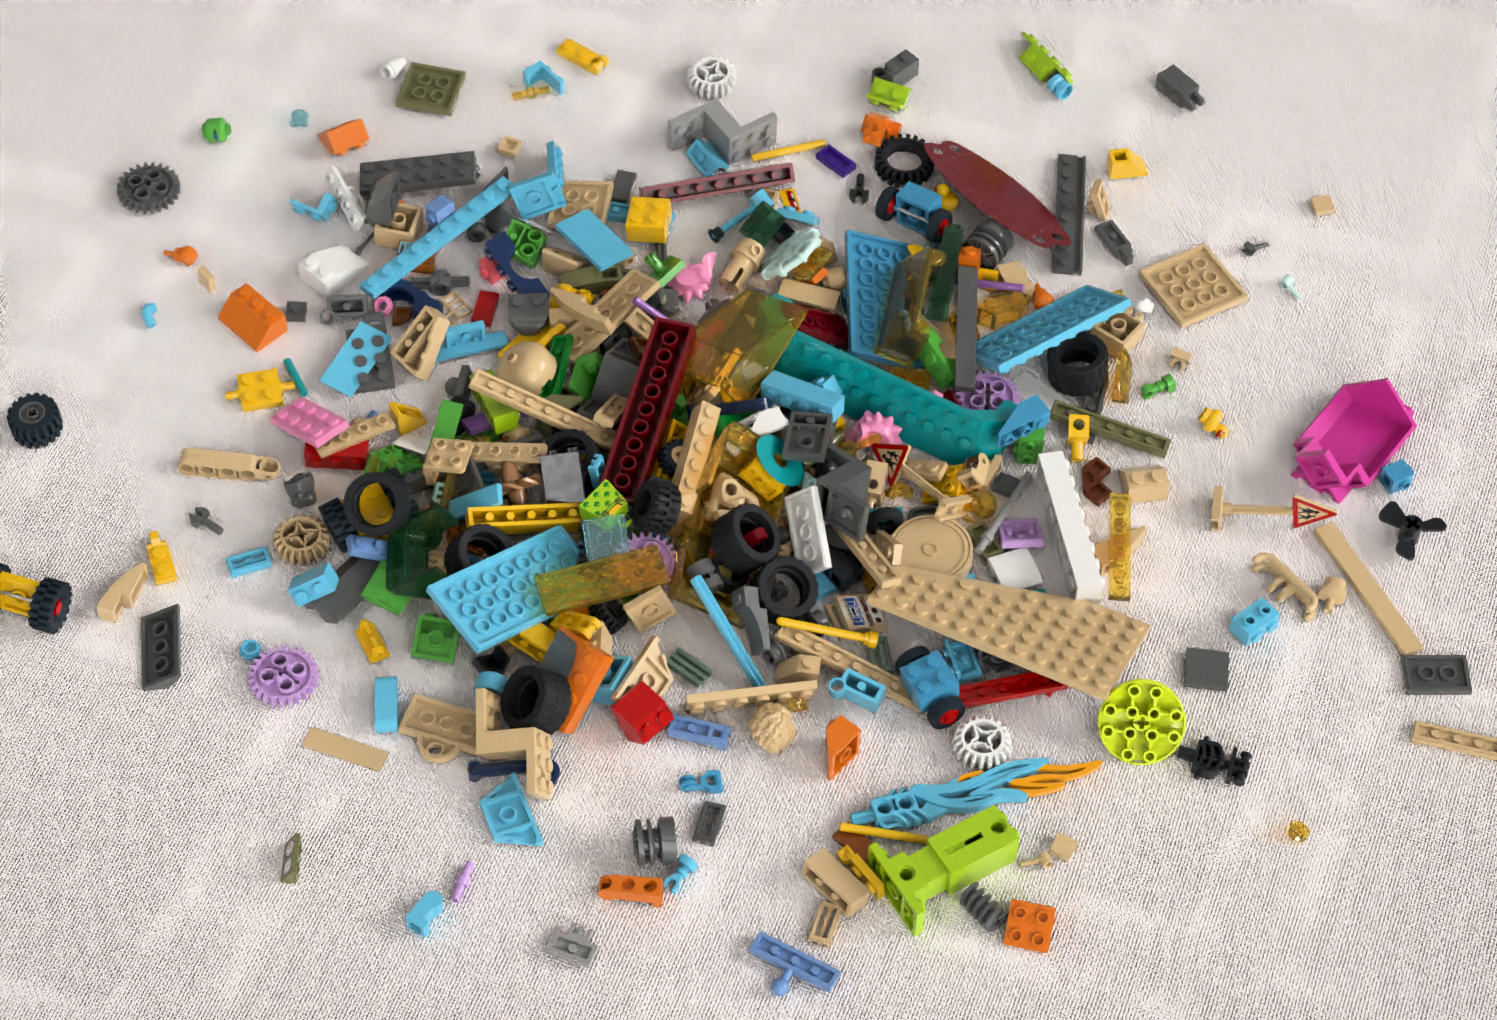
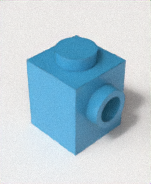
M1401 459L1382 467L1379 481L1388 493L1392 494L1408 489L1411 486L1414 472L1411 466Z

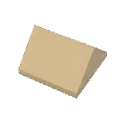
M543 248L542 250L543 270L556 276L590 267L591 265L590 261L559 248Z

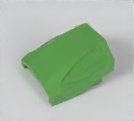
M511 219L506 234L516 246L512 259L529 266L530 269H534L542 256L543 248L546 247L548 236L543 235L540 230L534 229L531 225Z
M381 560L360 596L377 607L399 616L416 591L420 579H415L390 563Z

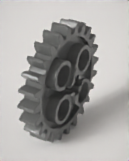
M144 162L143 167L136 164L137 169L130 167V173L123 172L124 177H119L120 182L117 183L119 201L122 202L123 207L128 206L129 211L135 209L136 214L140 210L143 211V215L147 211L153 214L154 210L160 213L162 207L168 209V204L174 205V200H178V194L181 193L178 175H175L174 170L169 171V166L163 168L162 163L155 166L154 162H152L148 166Z

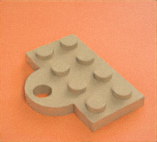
M414 694L398 727V731L401 734L417 738L418 751L425 760L437 764L446 763L453 760L460 751L479 756L476 754V711ZM438 748L441 752L434 755L430 753V750Z

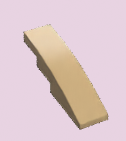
M554 287L550 289L556 303L571 317L596 331L612 335L615 329L609 317L600 315L597 307L588 304L583 295Z

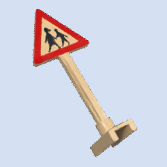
M871 443L878 461L888 463L887 481L890 487L896 486L898 478L902 473L939 502L933 516L937 521L941 522L966 516L967 512L963 510L965 503L972 502L973 498L968 494L950 498L948 495L942 494L907 466L905 461L910 452L911 445Z
M1214 486L1211 521H1213L1212 531H1221L1223 515H1292L1293 527L1298 528L1336 516L1338 511L1296 494L1292 496V507L1232 505V503H1224L1223 486Z

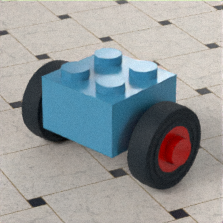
M910 181L901 190L893 186L885 188L876 203L875 214L879 219L890 221L897 213V223L925 235L928 241L939 244L945 239L952 224V214L942 209L941 195Z
M916 646L904 652L896 660L895 669L900 676L902 685L920 713L923 714L928 711L927 719L934 729L947 728L961 719L966 708L958 697L960 696L959 682L938 650L931 653L925 646Z

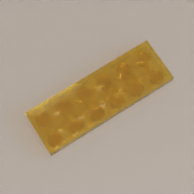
M658 545L534 576V582L546 617L649 591L658 585H661V587L670 585V579Z

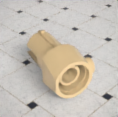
M742 238L729 253L731 261L718 280L720 286H724L727 281L730 283L726 291L734 294L744 291L742 289L751 273L757 272L765 256L763 246L751 238Z

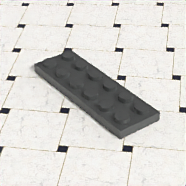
M467 151L360 163V195L370 196V191L372 188H375L376 182L393 171L399 172L401 192L476 184L475 152Z

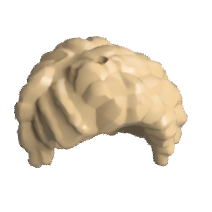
M763 703L754 710L753 715L750 717L748 730H750L751 736L755 738L757 745L762 746L763 750H767L768 753L777 755L780 751L787 749L790 743L795 740L797 728L791 721L792 712L779 703Z

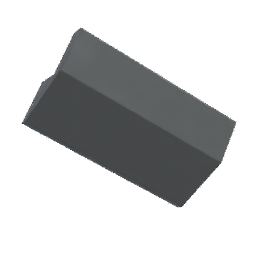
M351 556L335 571L339 577L336 590L305 604V608L316 609L326 623L338 624L365 599L360 594L368 584L380 561Z

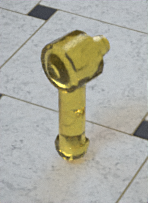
M874 433L872 436L855 443L845 441L841 445V449L855 456L857 450L881 442L882 436L879 433Z

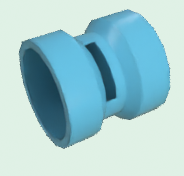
M1060 74L1054 75L1047 83V88L1051 92H1055L1056 97L1060 100L1066 99L1073 91V86L1069 82H1065L1064 77Z

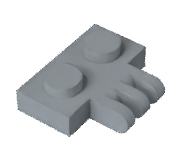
M571 923L567 934L555 931L547 948V954L590 969L598 951V945L590 943L594 930L588 929L584 936L585 927L580 926L577 933H575L577 924Z

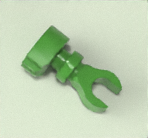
M1168 373L1161 377V381L1158 380L1155 381V384H1145L1140 388L1142 393L1140 394L1144 399H1149L1157 392L1164 391V388L1168 393L1174 392L1176 388L1174 378Z

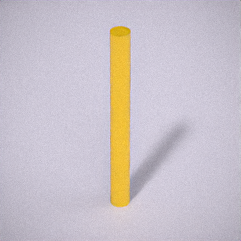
M824 139L751 154L752 162L825 147L826 144Z
M840 822L839 831L920 844H926L929 838L927 835Z

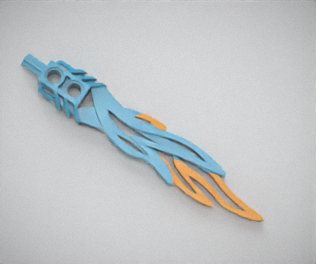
M1049 758L1022 759L998 765L984 773L983 770L970 772L946 784H914L909 790H907L908 786L902 787L899 792H897V789H893L888 795L870 800L868 810L849 814L850 822L856 825L872 822L874 827L882 829L893 827L907 829L920 826L921 824H929L932 820L947 813L969 814L982 811L997 803H1024L1027 801V797L1043 796L1064 789L1065 782L1077 780L1095 772L1102 766L1103 761L1097 760L1073 765H1050ZM1034 773H1070V774H1039V775L1028 776V775H1031V774H1034ZM1005 785H1008V786H1010V787H1012V788H1001V787H1003V786H1005ZM969 793V797L955 798ZM917 803L924 805L923 808L919 809Z

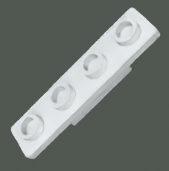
M330 166L325 176V181L355 231H360L364 219L367 218V214L364 213L366 203L355 186H346L336 167Z

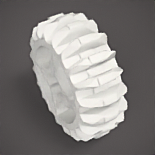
M707 55L706 58L700 56L699 60H694V63L689 66L687 83L690 91H693L695 95L699 94L701 98L704 96L708 99L710 97L716 99L718 96L723 98L725 94L729 95L734 90L737 83V72L734 69V65L730 64L729 60H724L723 56L717 58L716 55L714 57Z
M975 715L973 720L967 718L965 723L960 722L958 729L954 732L952 741L954 753H957L958 760H963L964 766L971 764V770L975 766L979 767V770H983V767L990 770L992 766L996 767L1000 763L1004 764L1006 757L1010 755L1012 747L1011 735L1007 733V726L1001 727V721L994 722L993 716L988 720L984 715L981 719H978ZM971 736L972 740L969 744H966L965 740ZM998 742L999 747L994 750V743Z

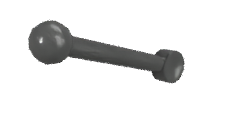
M374 228L365 242L356 249L355 254L358 256L361 255L363 249L374 237Z

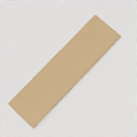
M314 727L310 728L301 745L379 772L390 753Z

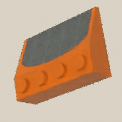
M562 625L539 667L559 673L569 682L572 694L570 712L559 731L574 734L615 657ZM539 692L535 698L533 710L537 704Z

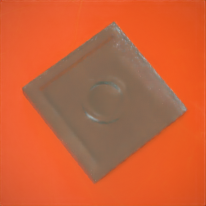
M624 513L582 520L589 563L630 556Z

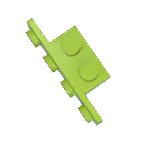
M1025 32L1021 33L1031 46L1018 58L1042 82H1045L1057 71L1071 85L1074 83L1070 78L1072 74L1065 67L1061 69L1059 67L1061 63L1054 56L1050 58L1048 56L1050 52L1043 45L1039 47L1036 44L1039 41L1032 34L1028 36Z

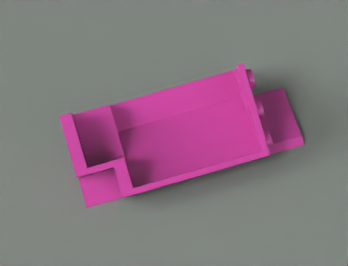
M1388 378L1343 384L1293 443L1298 452L1295 459L1299 465L1290 476L1295 479L1299 477L1309 482L1307 486L1321 494L1323 492L1330 494L1333 497L1332 500L1340 504L1353 488L1368 487L1382 470V467L1388 463L1415 430L1417 424L1412 418L1414 411L1403 403Z

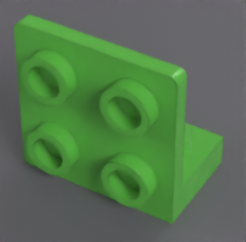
M598 352L578 356L568 385L569 390L575 396L583 398V404L591 398L603 357Z
M393 444L370 452L363 474L370 472L384 473L396 467L404 478L407 473L421 469L424 462L418 456L403 450V447Z

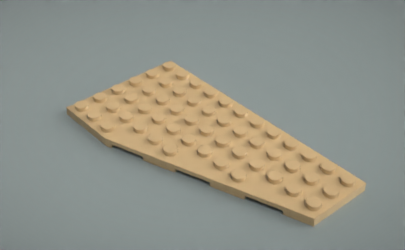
M893 565V568L902 577L901 585L884 589L877 585L867 600V604L1104 701L1107 700L1110 692L1119 681L1151 628V625L1141 620L1133 619L1121 612L1113 611L1103 605L1090 601L1075 600L1074 598L900 565Z

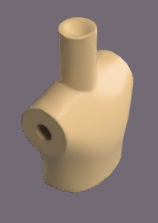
M1326 577L1323 585L1320 587L1318 599L1326 602L1324 607L1326 614L1332 613L1334 604L1344 605L1347 584L1341 578Z

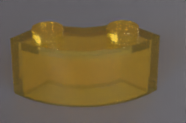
M1015 291L1003 292L987 298L978 307L977 324L995 330L999 325L1014 322L1024 317L1029 309L1030 295Z

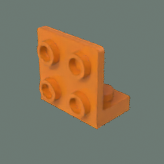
M1011 899L1003 943L1009 946L1047 953L1056 907Z

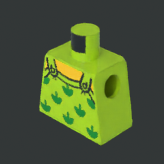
M607 479L579 505V513L582 518L606 531L611 530L616 524L622 529H626L631 524L632 519L626 516L628 512L627 501Z

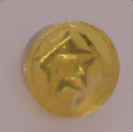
M1292 821L1286 829L1288 836L1297 842H1305L1310 835L1309 828L1300 821Z

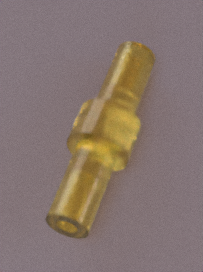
M549 85L539 88L529 87L524 91L512 93L513 100L536 98L537 95L550 93Z

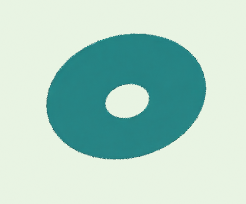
M772 435L760 437L757 441L756 450L765 470L775 480L784 485H799L804 478V469L801 461L786 460L787 466L780 467L774 460V454L782 455L785 441Z

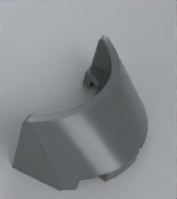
M504 167L485 186L483 191L502 176L509 180L508 168ZM503 202L483 216L486 219V229L490 233L494 232L497 235L503 231L507 232L511 219L525 223L512 214Z

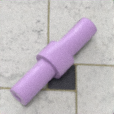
M466 861L462 873L457 876L455 881L456 887L450 899L452 902L459 903L464 889L468 888L470 883L469 877L475 865L474 862Z

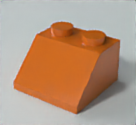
M361 118L350 120L317 134L331 155L337 154V156L348 153L347 149L351 147L355 149L365 146L366 141L370 140Z
M842 715L836 720H831L826 726L825 761L827 779L830 781L859 753L861 729Z

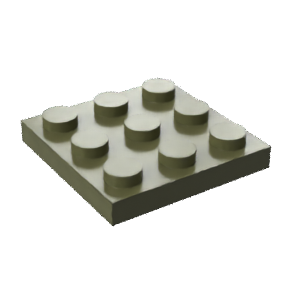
M411 62L395 101L396 107L451 117L465 81L466 72Z

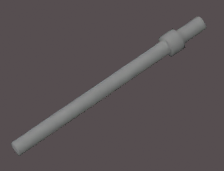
M1025 472L988 530L984 531L980 536V542L975 548L977 554H982L986 546H989L994 540V534L1033 477L1031 472Z

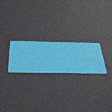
M361 321L319 381L352 397L360 386L357 379L358 375L363 372L369 373L376 363L375 355L380 352L383 353L392 337ZM374 336H382L384 344L380 347L374 346L372 344ZM356 338L362 339L364 341L363 348H353L352 341ZM359 355H363L367 359V363L363 367H358L355 364V358Z

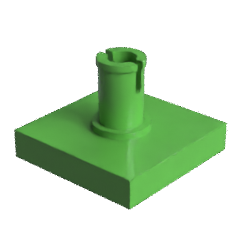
M654 252L648 254L649 258L647 256L644 258V261L653 269L648 276L657 280L661 288L687 266L681 259L671 255L663 262L660 261Z

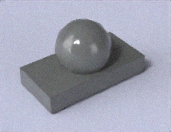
M469 365L461 366L458 378L452 377L446 381L445 391L449 396L462 395L469 399L471 389L468 388L470 383L469 375L473 374Z

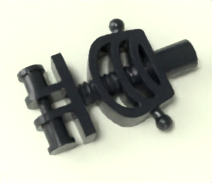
M1204 736L1203 740L1198 741L1196 749L1180 745L1177 758L1193 762L1191 773L1194 774L1193 778L1195 780H1199L1200 777L1213 779L1223 767V769L1228 770L1225 784H1229L1232 775L1236 776L1233 781L1235 785L1244 786V779L1249 773L1248 769L1251 765L1249 760L1252 754L1242 751L1240 753L1241 759L1236 758L1238 748L1234 747L1231 760H1224L1222 745L1218 742L1210 741L1209 736Z

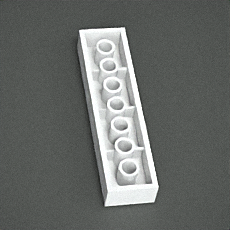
M1063 451L1038 454L1034 479L1069 598L1099 604L1100 600L1103 599L1102 588L1105 587L1104 576L1099 573L1100 563L1098 558L1094 556V543L1089 540L1090 532L1088 524L1084 523V510L1079 507L1078 491L1074 490V477L1069 474V461L1065 459Z

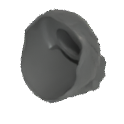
M660 287L650 297L660 310V313L668 318L681 311L678 308L679 303L677 302L679 292L676 290Z
M311 472L298 473L289 481H284V488L292 499L291 504L293 507H308L317 501V495L314 492V476Z

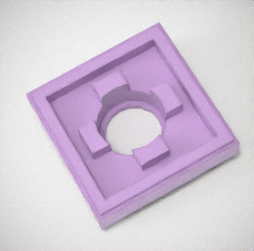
M1037 518L1004 520L997 530L1002 549L1044 547V539Z

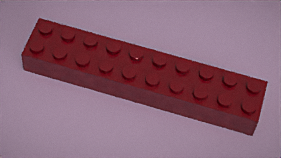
M655 317L600 481L601 484L607 479L627 501L629 513H632L634 498L639 487L646 479L651 478L697 338L696 328L693 324Z

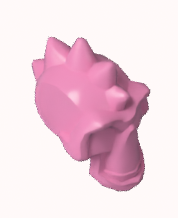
M715 252L705 254L702 263L694 265L686 263L687 266L666 285L678 291L679 296L682 295L686 303H689L693 296L702 300L703 291L710 289L709 285L713 278L712 269L716 258Z
M866 410L864 416L859 421H856L848 431L844 432L846 439L843 443L847 446H854L857 443L871 449V443L901 444L902 440L899 437V433L902 431V427L893 423V416L884 417L880 412L873 414Z

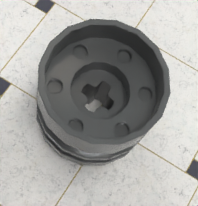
M984 219L963 242L962 246L980 248V268L994 270L1013 247L1014 239L1008 228L994 219Z
M673 816L658 817L657 828H652L650 819L646 818V829H642L640 819H635L632 838L634 855L637 858L639 867L645 866V856L649 857L650 866L654 865L655 855H660L662 865L677 863V841Z

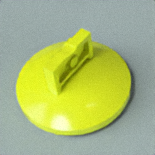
M1140 678L1128 680L1112 689L1107 700L1102 701L1097 723L1101 740L1112 755L1126 763L1149 765L1162 761L1178 748L1185 733L1186 716L1180 699L1168 686L1152 679ZM1131 760H1140L1144 762H1133Z

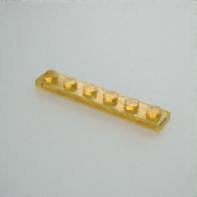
M1110 493L1108 600L1130 602L1131 494Z

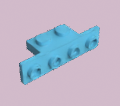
M483 320L449 327L445 335V343L441 345L435 363L504 348L508 345L505 332L502 330L486 334Z

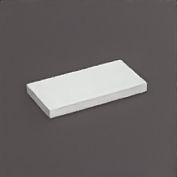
M812 485L784 497L796 559L804 561L815 574L832 568L818 486Z

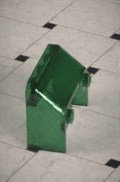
M439 503L409 517L400 529L388 535L386 589L392 594L430 600L432 598L426 592L427 586L449 576L437 566L428 570L429 551L441 544L443 531L459 524V520Z

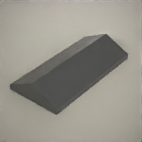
M178 603L141 618L142 689L144 691L169 689L181 677L180 605Z

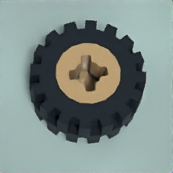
M676 438L670 440L658 452L657 456L659 458L657 462H661L659 467L660 469L663 468V473H668L670 478L674 476L684 439L678 440Z

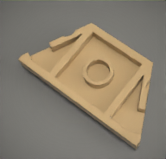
M652 636L610 697L612 700L617 701L640 680L645 682L661 698L663 697L674 679L667 666L665 654L660 653L657 645L660 640L657 636Z

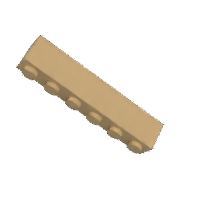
M704 400L692 409L672 483L677 485L681 492V509L677 519L679 523H683L693 513L721 408Z

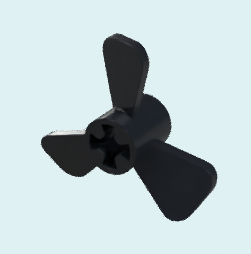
M1394 501L1387 503L1379 513L1380 521L1400 529L1398 533L1399 542L1395 550L1398 555L1409 561L1415 558V544H1417L1421 532H1442L1447 528V525L1441 518L1435 517L1423 522L1416 515L1405 516L1399 505Z

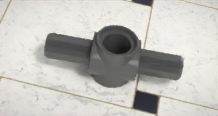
M439 269L430 274V278H413L411 283L418 289H431L433 294L444 296L451 291V288L469 287L470 278L469 276L450 277V273L446 270Z

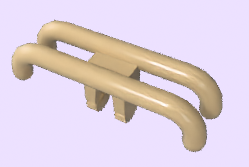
M1264 552L1253 556L1252 562L1254 564L1250 568L1253 573L1267 570L1276 578L1265 591L1270 595L1284 586L1285 588L1275 597V601L1281 603L1293 594L1306 606L1305 611L1307 613L1303 617L1306 622L1311 621L1316 616L1318 598L1314 591L1274 555Z

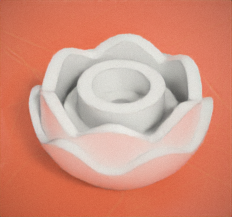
M1135 299L1131 301L1134 315H1137L1139 312L1148 315L1154 308V303L1149 299H1144L1143 301Z

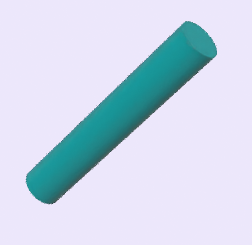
M284 359L283 363L294 381L301 397L307 396L308 391L291 359Z

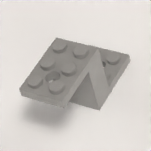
M714 99L668 121V148L673 152L694 142L697 138L701 139L704 137L712 144L726 163L730 165L776 143L777 115L771 112L741 127L717 99Z

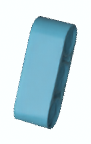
M397 676L375 677L376 733L398 732Z

